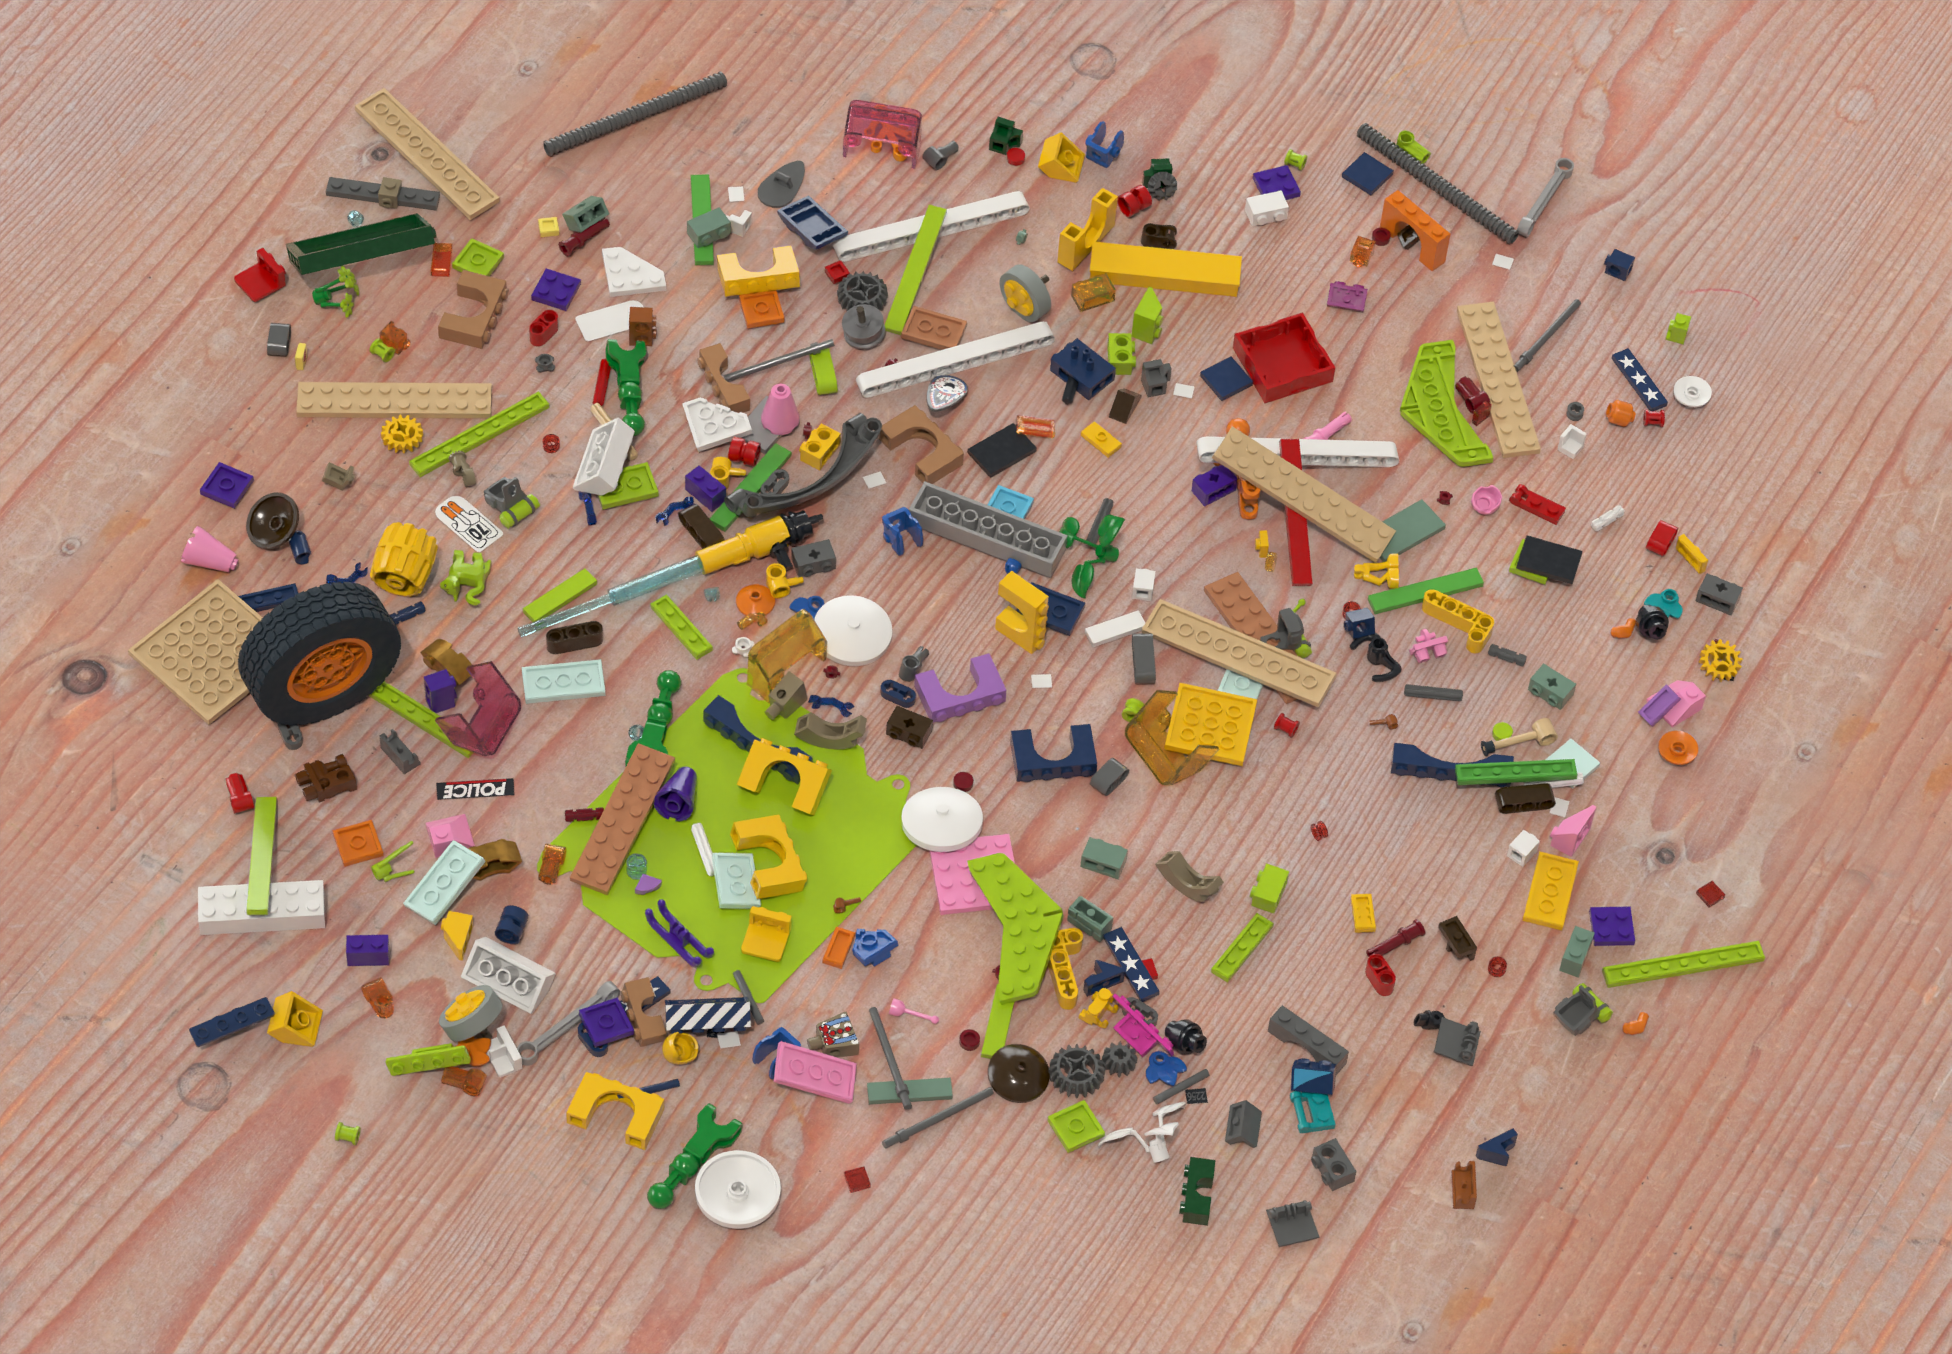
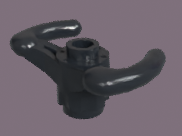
M1375 633L1356 638L1350 644V649L1355 650L1361 643L1371 641L1367 651L1368 661L1375 665L1383 664L1391 670V672L1386 674L1373 675V682L1388 681L1401 673V665L1391 657L1388 652L1387 642L1379 634Z

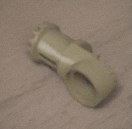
M460 450L458 452L455 451V453L452 452L449 456V461L453 464L454 475L463 477L465 487L476 485L473 468H470L469 464L465 461V452Z

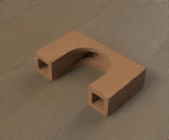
M463 270L457 282V295L479 301L486 306V309L475 317H462L444 312L438 325L439 338L483 349L485 342L488 343L490 339L491 328H494L496 325L497 314H501L503 300L508 298L509 289H507L506 280Z
M916 405L882 425L878 439L890 451L902 443L915 438L927 440L934 445L935 451L915 465V476L922 483L925 481L934 484L963 465V450L956 446L950 437L944 434L938 425L932 422L926 413Z

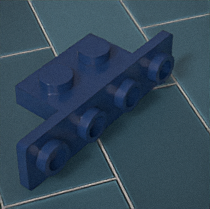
M264 997L191 1027L189 1032L196 1047H201L274 1016V1011L268 998Z

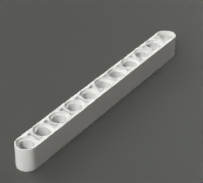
M1016 191L947 209L938 237L1023 216L1028 213L1030 207L1024 194ZM925 215L849 234L834 241L832 244L839 260L845 262L915 244Z
M1038 322L861 373L857 376L856 383L863 397L869 398L929 381L936 376L950 375L1047 347L1055 341V337L1047 322Z
M1207 436L1199 438L1196 441L1200 461L1218 463L1212 459V456L1225 437ZM1252 438L1280 456L1279 441L1281 438ZM1299 439L1302 465L1393 467L1399 463L1396 444L1390 441Z

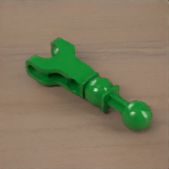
M608 339L605 347V357L609 363L608 365L616 371L618 398L621 401L620 408L626 409V415L622 421L635 431L633 436H638L645 429V420L637 412L642 400V390L639 386V369L642 367L646 356L645 341L636 340L634 349L627 351L619 347L616 339Z
M665 670L657 677L656 685L660 690L659 698H653L652 705L647 712V721L642 737L631 743L628 747L625 768L638 743L668 755V751L663 744L667 725L672 720L673 714L672 701L670 699L673 694L679 691L682 685V680L677 672Z
M708 1103L697 1115V1132L683 1148V1153L678 1154L669 1165V1176L664 1182L655 1183L649 1188L647 1192L649 1204L656 1209H666L669 1207L674 1199L673 1190L679 1183L686 1185L688 1179L696 1175L701 1165L708 1160L715 1150L731 1147L740 1136L743 1123L733 1119L727 1125L716 1124L714 1122L716 1107Z

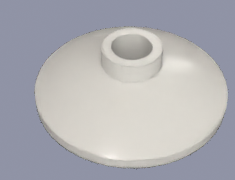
M1682 377L1674 385V395L1683 405L1700 407L1708 403L1711 398V387L1705 380L1699 377Z

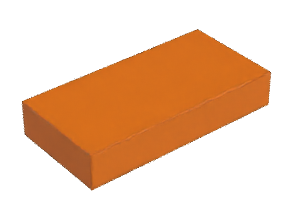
M836 926L822 963L842 969L855 939L856 932Z

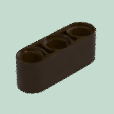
M695 503L678 512L680 522L702 549L725 541L722 533L698 504Z
M597 621L554 628L546 634L547 650L551 654H562L597 647L603 642V626Z
M1548 783L1503 787L1495 792L1498 809L1502 814L1547 810L1553 808L1556 804L1552 786Z

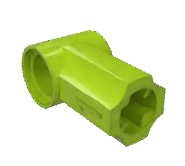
M1401 131L1396 145L1399 148H1403L1404 151H1407L1408 154H1411L1417 160H1420L1421 164L1426 163L1431 152L1414 140L1415 137L1412 132Z

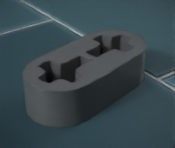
M783 469L775 470L762 484L761 493L781 494L789 484L788 472Z
M278 723V730L286 748L289 750L299 749L303 741L298 725H290V728L287 729L286 725ZM291 735H293L294 739L296 740L295 742L290 740Z
M1134 997L1126 998L1131 1003L1129 1007L1135 1006V1009L1132 1008L1133 1011L1137 1009L1144 1017H1152V1020L1146 1021L1144 1019L1148 1025L1150 1023L1154 1026L1157 1025V1011ZM1122 1009L1123 1015L1126 1016L1127 1013Z

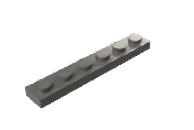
M329 177L326 196L379 203L378 193L381 184ZM401 187L398 196V206L437 211L440 192Z

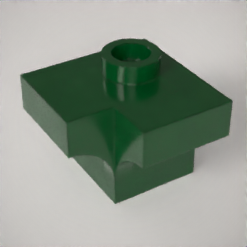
M998 116L990 136L989 150L1007 155L1009 149L1014 147L1020 148L1023 141V130L1015 128V121Z
M1151 159L1150 169L1143 171L1142 185L1148 188L1150 178L1158 172L1172 174L1173 168L1172 164H1170V159ZM1161 181V187L1159 188H1165L1168 185H1164V183Z

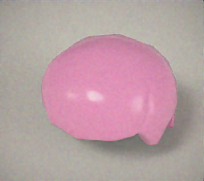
M1493 485L1489 487L1481 486L1472 494L1471 503L1473 509L1482 515L1493 514L1500 507L1502 495L1500 490Z

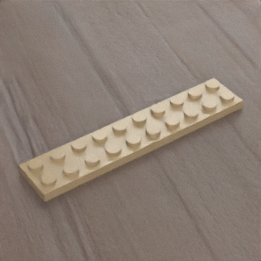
M385 88L355 105V111L469 220H472L500 202L498 195Z
M1494 302L1457 306V314L1481 390L1485 391L1490 398V405L1487 409L1502 457L1509 458L1540 454L1541 448Z
M298 382L297 417L391 418L394 416L399 418V415H402V418H405L409 415V418H490L492 383Z
M1233 426L1212 456V459L1375 563L1396 532L1393 528Z
M1161 599L1142 628V634L1152 633L1154 639L1318 708L1336 678V672Z

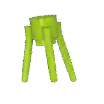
M413 841L401 846L385 859L371 866V870L378 881L383 879L384 882L415 872L414 870L390 875L392 868L388 863L413 845Z

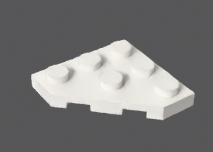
M622 247L602 249L610 297L666 291V282L662 270Z
M701 397L682 403L698 452L730 442L734 436L741 438L753 434L747 414L731 411L730 408L720 404H712Z

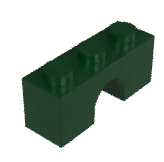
M1190 1157L1189 1165L1185 1164L1183 1177L1188 1178L1187 1183L1182 1185L1181 1195L1185 1196V1202H1180L1179 1214H1183V1223L1208 1226L1211 1197L1203 1196L1197 1190L1200 1188L1212 1189L1216 1160Z

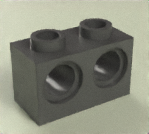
M1336 1138L1314 1147L1311 1157L1312 1164L1316 1169H1319L1324 1184L1329 1185L1332 1191L1355 1181L1357 1171Z

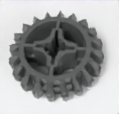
M855 271L854 275L848 274L847 278L843 277L842 282L838 285L837 296L839 304L846 311L854 306L863 304L874 306L882 311L883 306L887 303L888 292L886 284H884L883 279H879L878 274L872 276L871 272L865 274L863 271L861 274H858Z
M1076 1044L1075 1048L1068 1045L1066 1050L1061 1047L1059 1053L1055 1052L1053 1059L1050 1060L1048 1073L1050 1074V1081L1054 1082V1089L1059 1088L1060 1094L1067 1092L1068 1097L1071 1094H1075L1077 1099L1079 1094L1086 1097L1087 1092L1093 1095L1095 1089L1099 1090L1101 1083L1104 1081L1105 1067L1103 1060H1100V1055L1094 1054V1049L1088 1051L1086 1045L1083 1048H1079L1078 1044ZM1087 1065L1092 1069L1093 1074L1086 1068ZM1061 1068L1068 1074L1067 1077L1062 1074Z

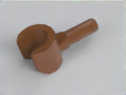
M1393 714L1386 716L1385 719L1369 720L1370 725L1387 724L1390 730L1398 728L1397 718Z
M858 897L850 900L837 898L833 905L834 912L837 914L845 912V906L859 903L861 898Z

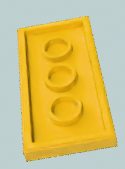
M1539 851L1522 921L1563 930L1579 861Z

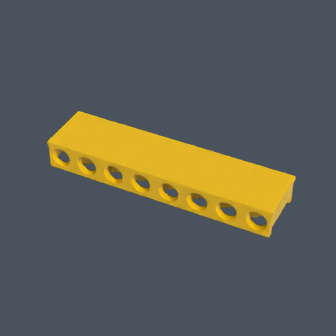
M1093 242L1090 282L1237 297L1238 287L1240 286L1242 256Z

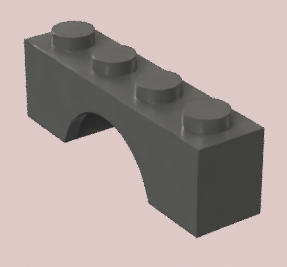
M1283 1005L1270 1018L1268 1026L1270 1034L1283 1043L1293 1041L1300 1044L1311 1053L1316 1062L1326 1060L1336 1064V1075L1347 1064L1348 1050Z

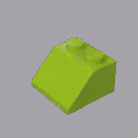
M1148 287L1134 312L1131 337L1149 344H1153L1155 338L1158 339L1162 332L1160 326L1164 318L1161 315L1162 306L1152 287Z

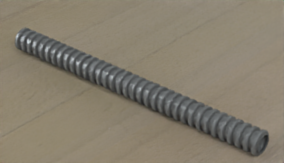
M721 71L712 76L709 75L707 78L704 77L702 80L699 79L697 82L694 81L692 84L689 83L687 86L684 85L682 88L679 87L677 90L674 89L672 92L669 91L667 94L664 93L662 96H657V98H652L632 106L631 109L626 108V111L621 110V113L616 112V115L611 114V117L606 116L601 118L600 121L596 120L595 123L586 124L585 127L580 126V129L575 128V131L570 130L569 133L565 132L564 135L560 134L559 137L555 136L554 139L545 140L543 143L544 150L549 156H552L553 153L558 154V151L563 152V149L568 150L569 147L573 148L574 145L578 146L579 143L583 144L584 141L588 142L589 139L593 140L594 137L598 138L599 135L603 136L605 133L608 134L610 131L613 132L615 129L618 130L620 127L623 128L625 125H630V123L634 124L635 121L639 122L641 119L644 120L646 117L649 118L651 115L654 116L656 113L659 114L661 111L669 110L671 106L674 108L676 104L681 105V102L686 103V101H691V99H696L726 87L727 79Z
M1364 123L1359 127L1357 131L1358 138L1370 144L1379 153H1383L1388 159H1392V162H1396V165L1402 169L1405 168L1406 172L1418 178L1423 184H1427V187H1431L1433 191L1449 200L1454 206H1458V209H1462V212L1471 216L1476 222H1480L1487 229L1489 228L1490 232L1493 231V234L1502 238L1507 244H1512L1517 239L1519 234L1517 229L1514 230L1513 226H1510L1508 223L1505 224L1504 220L1496 217V214H1492L1486 207L1483 208L1482 204L1474 201L1469 195H1465V192H1461L1451 182L1443 179L1438 173H1434V170H1430L1424 163L1421 164L1420 160L1408 154L1403 148H1399L1390 139H1386V136L1373 129L1369 124Z

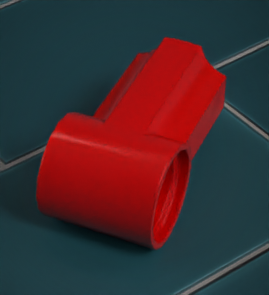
M238 773L230 774L226 778V785L230 793V802L234 814L254 809L253 799L250 791L248 792L243 775Z

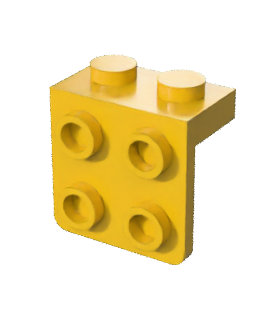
M752 906L749 915V926L741 952L779 962L791 931L792 916L784 912H775L764 907Z

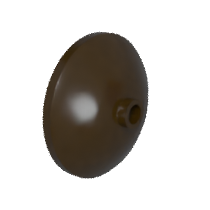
M279 492L261 497L253 505L247 517L246 530L249 539L263 549H275L285 544L293 536L299 523V509L296 502L288 495Z
M1011 1044L1004 1046L994 1053L988 1064L987 1074L991 1087L999 1096L1011 1102L1027 1103L1037 1099L1044 1093L1050 1080L1049 1066L1045 1058L1037 1050L1027 1045ZM1022 1065L1025 1069H1020L1018 1066Z

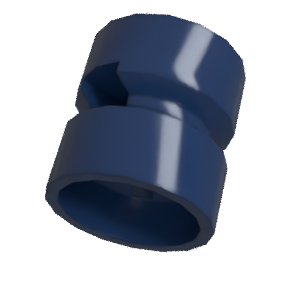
M514 905L505 906L495 929V936L504 943L518 944L529 919L528 913Z

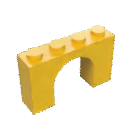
M1102 188L1092 198L1090 216L1084 229L1072 222L1060 233L1057 263L1073 271L1092 251V243L1100 242L1115 226L1117 195Z
M792 247L773 248L774 267L764 272H749L741 268L736 253L717 255L718 273L725 297L800 287L799 269Z
M1011 571L999 582L998 595L1018 608L1022 614L1008 605L996 617L995 629L1030 654H1033L1045 644L1049 596Z
M761 738V741L754 739L737 785L760 793L770 768L779 762H790L797 768L800 774V786L792 807L815 815L832 772L831 769L827 768L828 764L816 760V763L809 761V756L799 752L797 756L791 754V749L781 745L779 748L772 746L773 742Z
M780 815L734 822L730 832L736 850L765 847L774 851L782 861V864L777 867L754 871L750 884L757 899L801 892L807 882V874L802 870L799 855L793 849V841L788 837L786 825L782 822Z
M586 1072L566 1112L567 1123L586 1130L599 1106L611 1101L622 1102L628 1105L634 1112V1116L625 1133V1143L646 1150L663 1114L664 1098L654 1093H646L637 1087L623 1085L617 1080L603 1078L597 1073ZM617 1094L623 1096L624 1098L618 1099Z

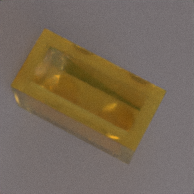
M1107 273L1072 284L1071 297L1079 311L1083 312L1114 302L1116 289Z

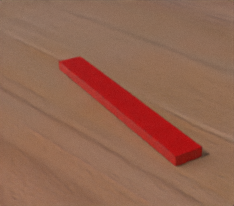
M1280 439V457L1302 470L1299 439ZM1285 505L1292 586H1312L1307 519Z

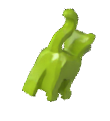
M454 550L453 564L450 567L449 576L440 583V588L445 590L447 594L453 595L454 601L457 602L460 584L476 587L465 595V599L470 605L477 606L480 604V600L473 597L482 593L485 588V580L491 569V560L488 559L487 562H484L482 553L474 552L472 556L474 563H464V552Z

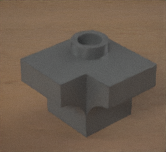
M1161 359L1143 362L1141 382L1148 398L1166 394L1167 381H1170L1172 368L1170 363L1163 364Z

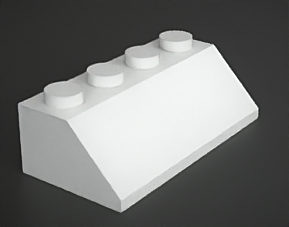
M619 417L592 430L573 485L574 490L604 495L616 489L635 432Z
M487 937L475 940L461 978L477 986H490L498 997L532 1014L549 992L556 973Z

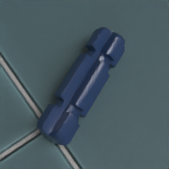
M420 601L415 603L414 606L411 605L397 611V614L395 612L390 614V617L396 625L399 621L403 622L415 617L416 614L424 613L426 611L425 606Z

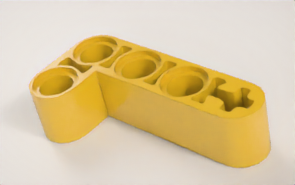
M1437 590L1425 592L1422 603L1423 612L1468 633L1467 650L1474 654L1480 653L1492 635L1494 627L1493 617Z
M1077 928L1059 930L1055 941L1056 945L1053 947L1048 962L1058 1003L1061 1008L1066 1010L1073 1009L1077 1004L1078 988L1068 955L1079 953L1082 949L1083 933Z

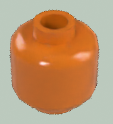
M1621 400L1609 403L1606 410V417H1608L1609 422L1622 427H1626L1630 422H1633L1636 415L1632 404Z

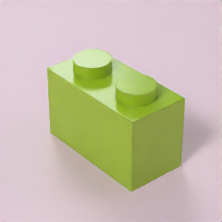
M1266 863L1264 870H1260L1256 879L1258 881L1257 886L1253 885L1250 892V897L1252 898L1251 906L1274 914L1287 885L1289 871Z

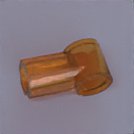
M545 844L542 855L543 862L538 879L544 884L551 885L556 883L560 866L565 861L566 847Z
M451 1066L444 1068L441 1082L460 1088L464 1093L476 1097L480 1095L487 1075L479 1069L472 1068L468 1071Z

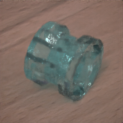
M632 854L627 858V874L630 878L637 880L641 878L642 874L647 873V860L643 855Z

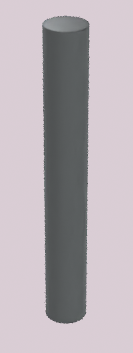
M741 971L733 972L743 997H749L750 1011L756 1024H762L764 1019Z
M1204 1069L1154 1096L1153 1100L1156 1104H1159L1209 1077L1210 1074L1207 1069Z

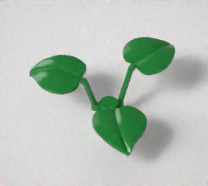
M1106 515L1102 519L1098 528L1101 545H1096L1076 536L1080 529L1076 518L1067 517L1063 521L1059 532L1068 535L1066 549L1072 546L1075 539L1096 548L1095 554L1099 558L1085 561L1083 565L1078 564L1072 574V587L1081 598L1086 599V592L1094 576L1092 564L1105 563V561L1113 563L1118 559L1119 549L1110 544L1125 521L1124 518Z

